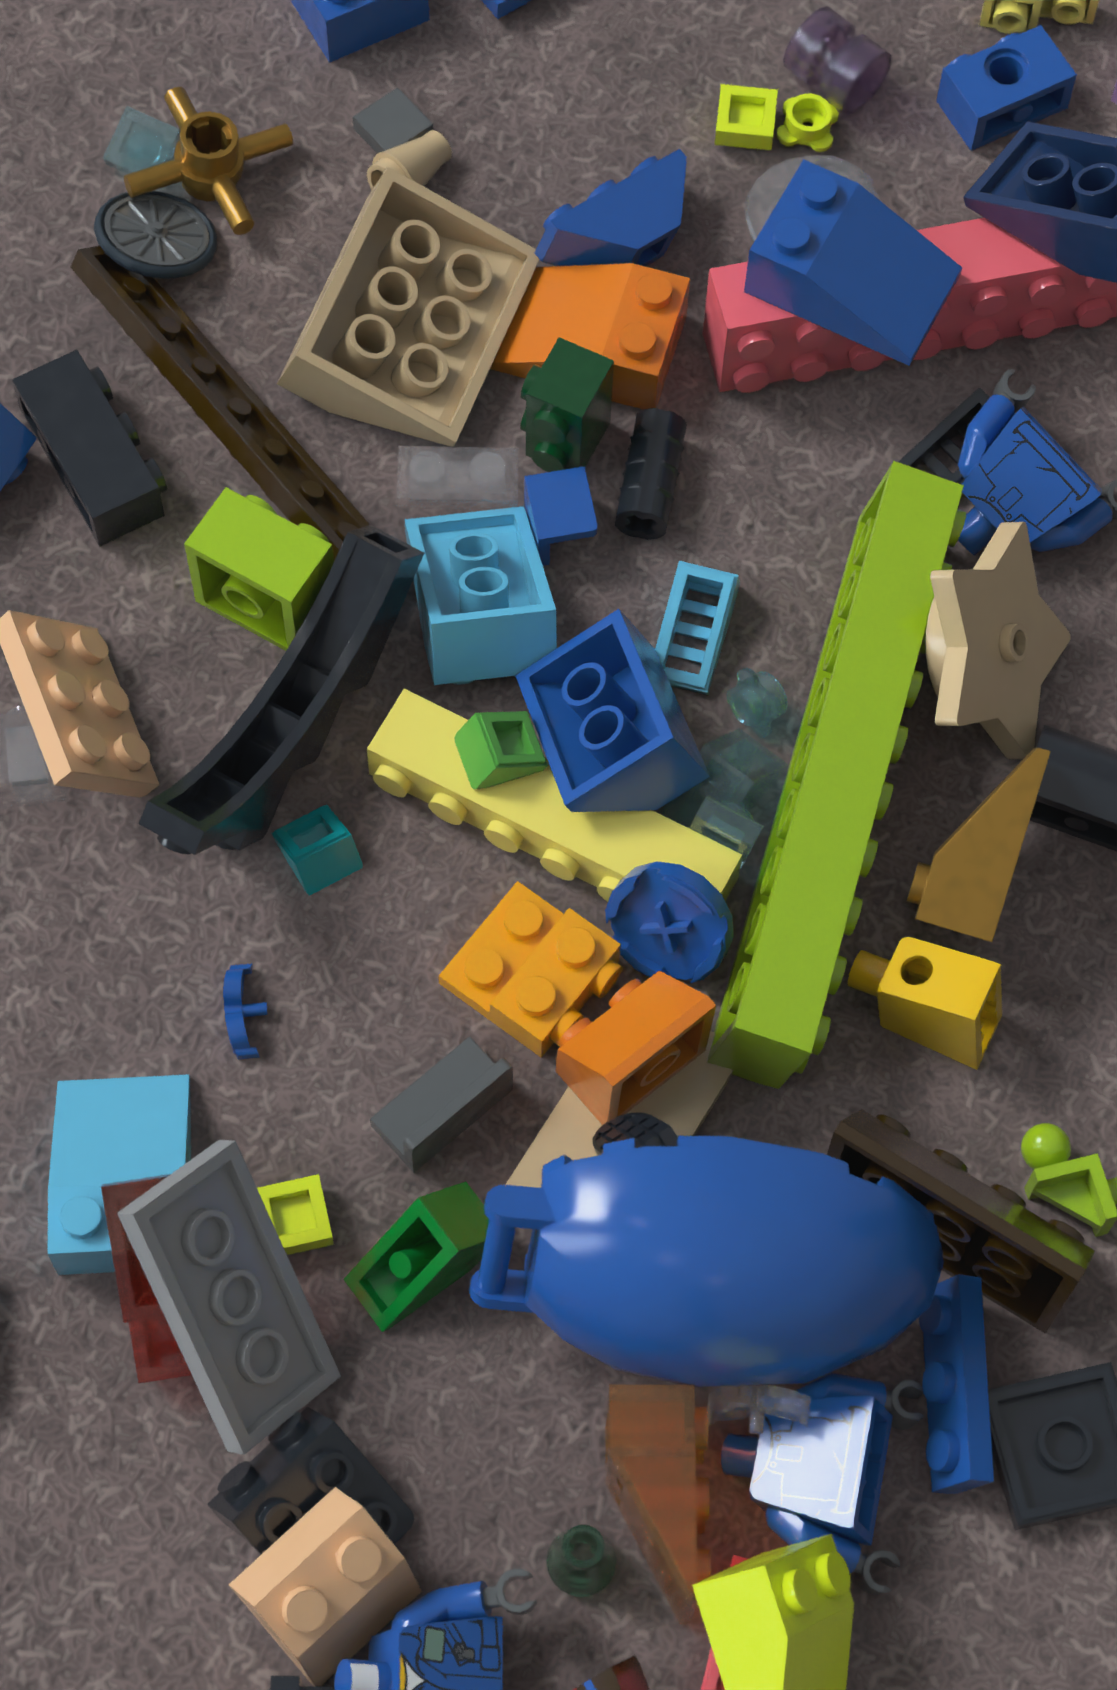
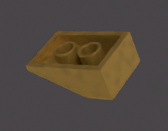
M1033 748L934 852L931 865L918 862L907 897L908 902L918 904L915 919L989 942L993 941L1051 751Z

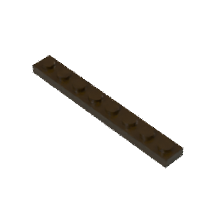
M100 246L78 249L70 268L89 288L91 294L108 310L124 329L125 333L140 347L158 368L161 375L172 384L191 406L195 414L204 421L228 449L231 456L242 465L287 519L297 526L300 523L309 524L326 536L329 543L332 544L335 561L347 533L369 526L370 524L155 278L131 272L118 265L105 254Z

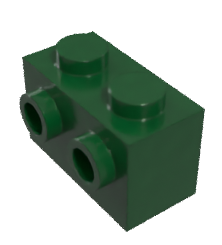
M560 337L557 339L542 367L538 365L532 366L525 378L520 395L521 399L526 400V410L520 424V430L526 432L525 455L531 457L538 467L547 472L586 467L611 421L614 360Z

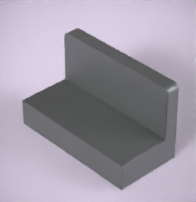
M469 1036L371 1117V1127L414 1173L513 1090V1067L505 1058H501L498 1062L494 1063Z

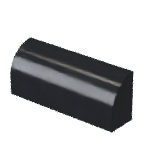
M1044 725L1036 748H1042L1051 752L1030 821L1117 852V750Z

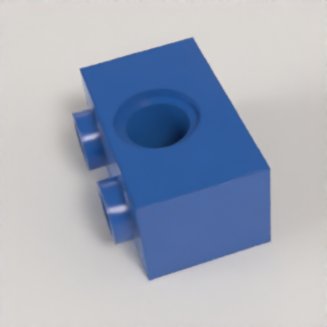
M1039 25L1021 34H1009L996 45L973 55L964 54L955 58L946 67H943L936 102L968 148L973 151L1020 130L1027 121L1036 123L1067 109L1077 74L1044 28Z

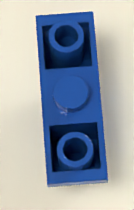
M678 149L660 160L656 156L649 157L640 163L628 178L617 184L614 180L604 182L589 195L586 201L574 208L571 204L559 207L545 220L543 224L545 232L534 252L541 262L556 266L634 263L646 267L665 254L681 226L686 155L681 149Z

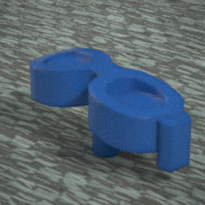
M253 963L231 965L230 969L226 971L224 978L225 1021L230 1044L238 1060L260 1058L257 1048H250L243 1017L268 1015L267 1002L243 1004L245 975L252 973Z

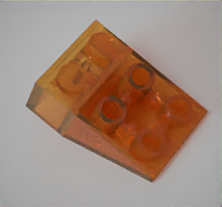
M609 1384L605 1413V1484L679 1624H690L696 1605H698L692 1585L711 1576L710 1549H697V1534L705 1533V1521L709 1520V1478L696 1477V1464L703 1465L704 1450L708 1449L707 1407H695L694 1385Z

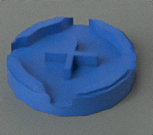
M656 861L635 867L613 889L605 909L606 924L609 921L611 922V928L615 934L612 938L621 944L620 955L636 971L648 977L661 971L675 979H692L690 983L704 980L720 966L734 938L732 914L722 894L703 875L680 864Z

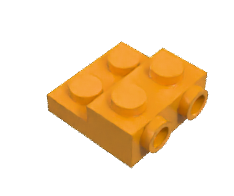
M517 881L438 976L439 984L542 1058L553 1043L561 1047L558 1044L561 1036L572 1025L584 1018V1015L579 1013V1011L589 998L594 994L601 999L614 986L623 970V967L618 964L621 944L571 908H568L563 914Z

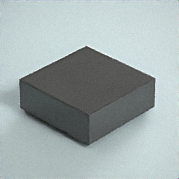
M398 87L353 116V129L377 154L422 137L427 132L433 130V123Z

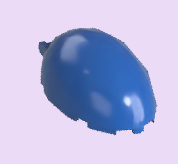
M678 1136L677 1146H644L635 1148V1138L603 1144L602 1155L572 1161L571 1158L564 1154L544 1164L541 1188L515 1185H498L491 1188L487 1192L484 1204V1212L489 1222L480 1270L472 1276L469 1293L474 1303L484 1308L535 1313L562 1340L616 1370L688 1387L795 1384L812 1381L889 1346L931 1306L944 1260L938 1229L934 1222V1214L896 1182L883 1176L877 1184L849 1174L848 1163L826 1154L731 1136ZM516 1228L532 1229L528 1254L525 1255L524 1271L508 1269Z

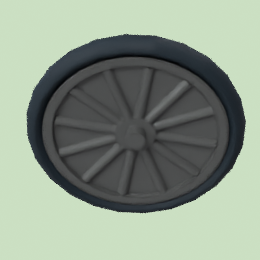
M151 191L132 198L128 192L121 193L102 205L95 217L94 233L98 244L105 254L118 265L143 276L159 279H175L190 276L204 269L212 261L217 250V234L208 217L194 204L166 192Z

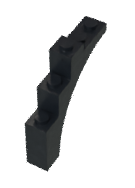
M372 525L349 531L307 617L282 659L252 703L223 739L196 767L172 787L147 801L138 824L158 835L157 840L164 847L181 854L196 855L214 845L223 849H237L240 851L263 839L270 827L292 772L316 761L344 696L367 686L424 556V552Z

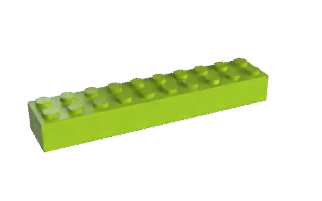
M896 461L892 462L858 520L707 1063L732 1069V1075L777 1089L794 1072L802 1074L810 1054L818 1056L828 1036L831 1018L822 1015L827 994H836L844 976L847 958L838 955L843 934L850 936L853 933L860 916L863 900L854 896L859 876L867 877L876 856L878 841L869 838L874 819L882 820L890 803L893 784L885 781L889 763L896 764L908 736V728L900 725L904 707L910 709L913 706L923 680V673L915 670L919 652L926 653L927 620L934 599L930 574L933 570H952V565L944 562L948 546L954 547L966 519V512L958 509L964 485Z

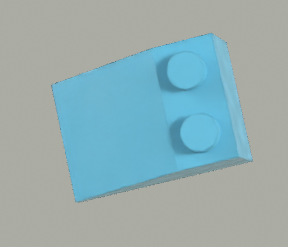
M524 506L404 519L407 544L424 552L413 581L425 651L434 685L449 683L467 684L474 680L515 676L557 649L556 607Z
M189 1074L58 1081L48 1182V1256L58 1275L143 1271L117 1212L191 1160V1095Z

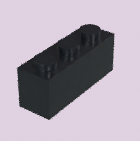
M74 350L12 379L19 408L37 437L38 442L99 547L165 516L160 495L168 490L165 479L155 460L151 457L143 461L135 448L140 445L136 429L126 412L118 415L115 414L108 402L113 400L112 391L98 366L89 370L79 351Z

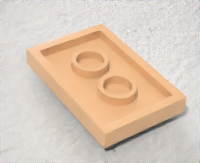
M8 610L1 616L0 645L54 785L139 798L146 796L160 784L150 762L149 749L140 737L129 709V699L118 682L108 656L107 644L99 634L98 629Z

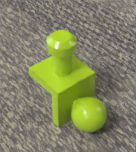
M1041 1123L1031 1127L1025 1133L1021 1142L1022 1157L1026 1164L1034 1169L1024 1187L1028 1200L1039 1197L1090 1225L1095 1237L1108 1234L1117 1220V1209L1115 1206L1117 1205V1177L1106 1179L1098 1153L1068 1160L1071 1153V1143L1067 1134L1060 1127L1051 1123Z

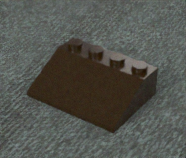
M861 1109L841 1120L833 1133L827 1155L848 1163L849 1174L877 1184L883 1176L896 1182L934 1214V1222L938 1229L944 1264L942 1271L952 1277L958 1274L981 1277L982 1295L1046 1334L1082 1278L1095 1253V1250L1084 1244V1237L1075 1228L1062 1221L1051 1219L1047 1222L1025 1208V1201L1009 1188L999 1184H992L989 1187L967 1173V1166L953 1154L941 1149H935L932 1152L910 1139L911 1134L906 1127L889 1116L878 1114L874 1117Z

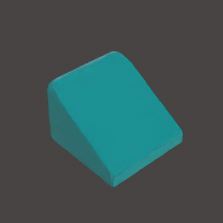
M323 805L271 833L303 889L309 896L363 868V863L352 834L328 805Z

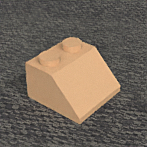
M336 1487L229 1584L231 1589L313 1686H322L336 1673L340 1661L351 1659L371 1640L372 1636L376 1635L394 1618L397 1612L405 1608L422 1592L404 1556L365 1508Z

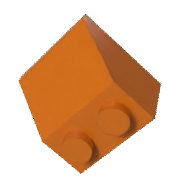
M661 971L656 972L643 983L638 978L631 980L610 999L609 1006L611 1008L593 1022L588 1017L579 1020L561 1036L558 1041L561 1047L557 1049L556 1073L602 1125L613 1118L628 1113L706 1051L716 1004L708 995Z

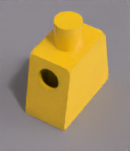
M904 937L900 940L891 960L861 950L856 956L849 973V987L877 997L880 1025L883 1028L978 1070L1002 1017L1001 964L912 937Z

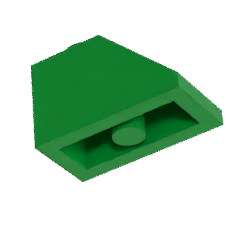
M466 1181L418 1197L343 1279L382 1332L389 1330L470 1272L482 1259L489 1222L484 1212V1204Z

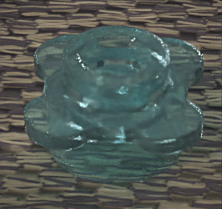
M746 667L737 672L738 683L727 691V701L731 706L734 716L740 723L750 726L760 738H765L772 733L771 722L786 712L788 705L787 696L782 685L773 675L765 671L755 673V671Z

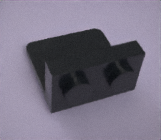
M306 1407L301 1413L296 1412L269 1434L268 1441L270 1443L251 1462L244 1461L233 1467L218 1484L217 1490L219 1493L207 1504L225 1525L244 1537L259 1555L263 1554L334 1487L362 1505L394 1545L412 1527L414 1522V1515L411 1509L333 1420L309 1407Z

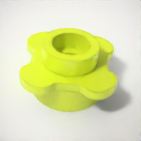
M811 93L787 99L782 109L786 116L785 121L777 130L779 142L785 146H793L795 144L810 146L816 152H824L831 148L833 136L830 134L831 125L838 120L839 113L837 108L823 97ZM811 122L813 126H804L803 123Z

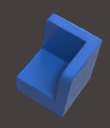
M585 466L524 476V507L542 566L550 565L551 543L594 537L597 534L598 524Z

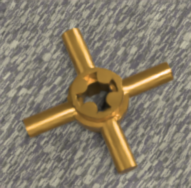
M183 87L170 89L165 94L164 99L181 130L180 140L177 142L174 152V159L124 175V183L129 196L132 198L181 182L182 187L192 197L209 202L217 200L234 234L243 235L252 230L255 223L236 188V183L242 177L244 161L293 146V136L289 126L285 123L239 138L237 127L230 118L210 111L197 113Z

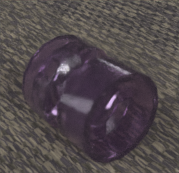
M826 6L812 13L801 24L786 48L783 63L786 69L808 86L814 87L819 85V93L823 98L842 113L850 115L869 101L881 87L889 73L892 55L865 34L856 36L855 26L832 8Z

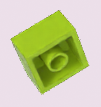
M225 487L184 543L195 601L285 651L307 617L334 563L332 544L329 543L326 536L318 529L305 523H300L297 526L277 515L275 510L263 499L254 495L244 497Z

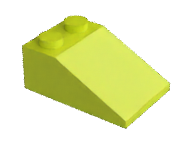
M832 1534L760 1553L692 1585L725 1690H846L854 1601L850 1592L851 1578L849 1568L844 1558L837 1552Z

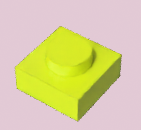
M721 84L714 145L772 150L778 90Z
M319 1174L257 1188L287 1255L334 1245Z

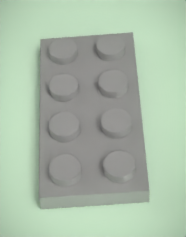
M216 1141L117 1212L227 1452L245 1455L341 1377L236 1141Z

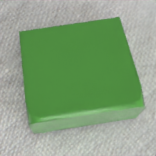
M527 711L475 713L454 737L468 780L473 789H483L541 772L548 766Z

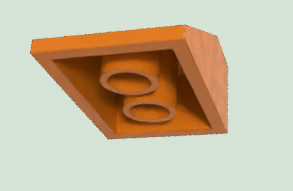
M634 263L536 267L490 369L526 378L533 365L542 367L557 339L560 337L614 360L613 402L643 410L657 408L687 316L690 278Z

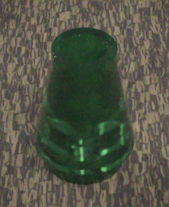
M577 1525L564 1530L553 1540L547 1553V1569L552 1581L565 1593L580 1597L590 1596L604 1589L611 1581L616 1569V1554L611 1542L603 1533L589 1525ZM587 1543L589 1544L590 1552L595 1555L589 1560L582 1561L573 1557L571 1552L574 1551L575 1544Z

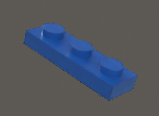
M958 1274L937 1283L931 1306L919 1317V1325L923 1331L925 1359L922 1389L927 1399L929 1432L926 1445V1459L931 1469L932 1492L943 1494H958L994 1482L981 1277Z

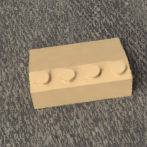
M387 166L367 197L277 385L329 413L453 447L459 438L539 262V258L534 253L536 249Z

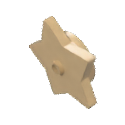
M1003 522L995 531L973 569L933 570L931 572L930 578L934 599L927 620L926 659L930 679L938 696L935 714L936 726H964L980 722L1006 758L1024 759L1032 751L1035 744L1041 684L1068 645L1070 633L1038 593L1026 523Z

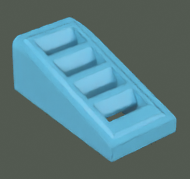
M683 561L678 562L655 648L671 686L708 695L739 591V575ZM688 590L720 597L718 605L713 606L686 599ZM682 611L714 619L712 628L679 621ZM675 633L708 641L706 650H698L672 643ZM668 655L702 663L699 675L666 667Z

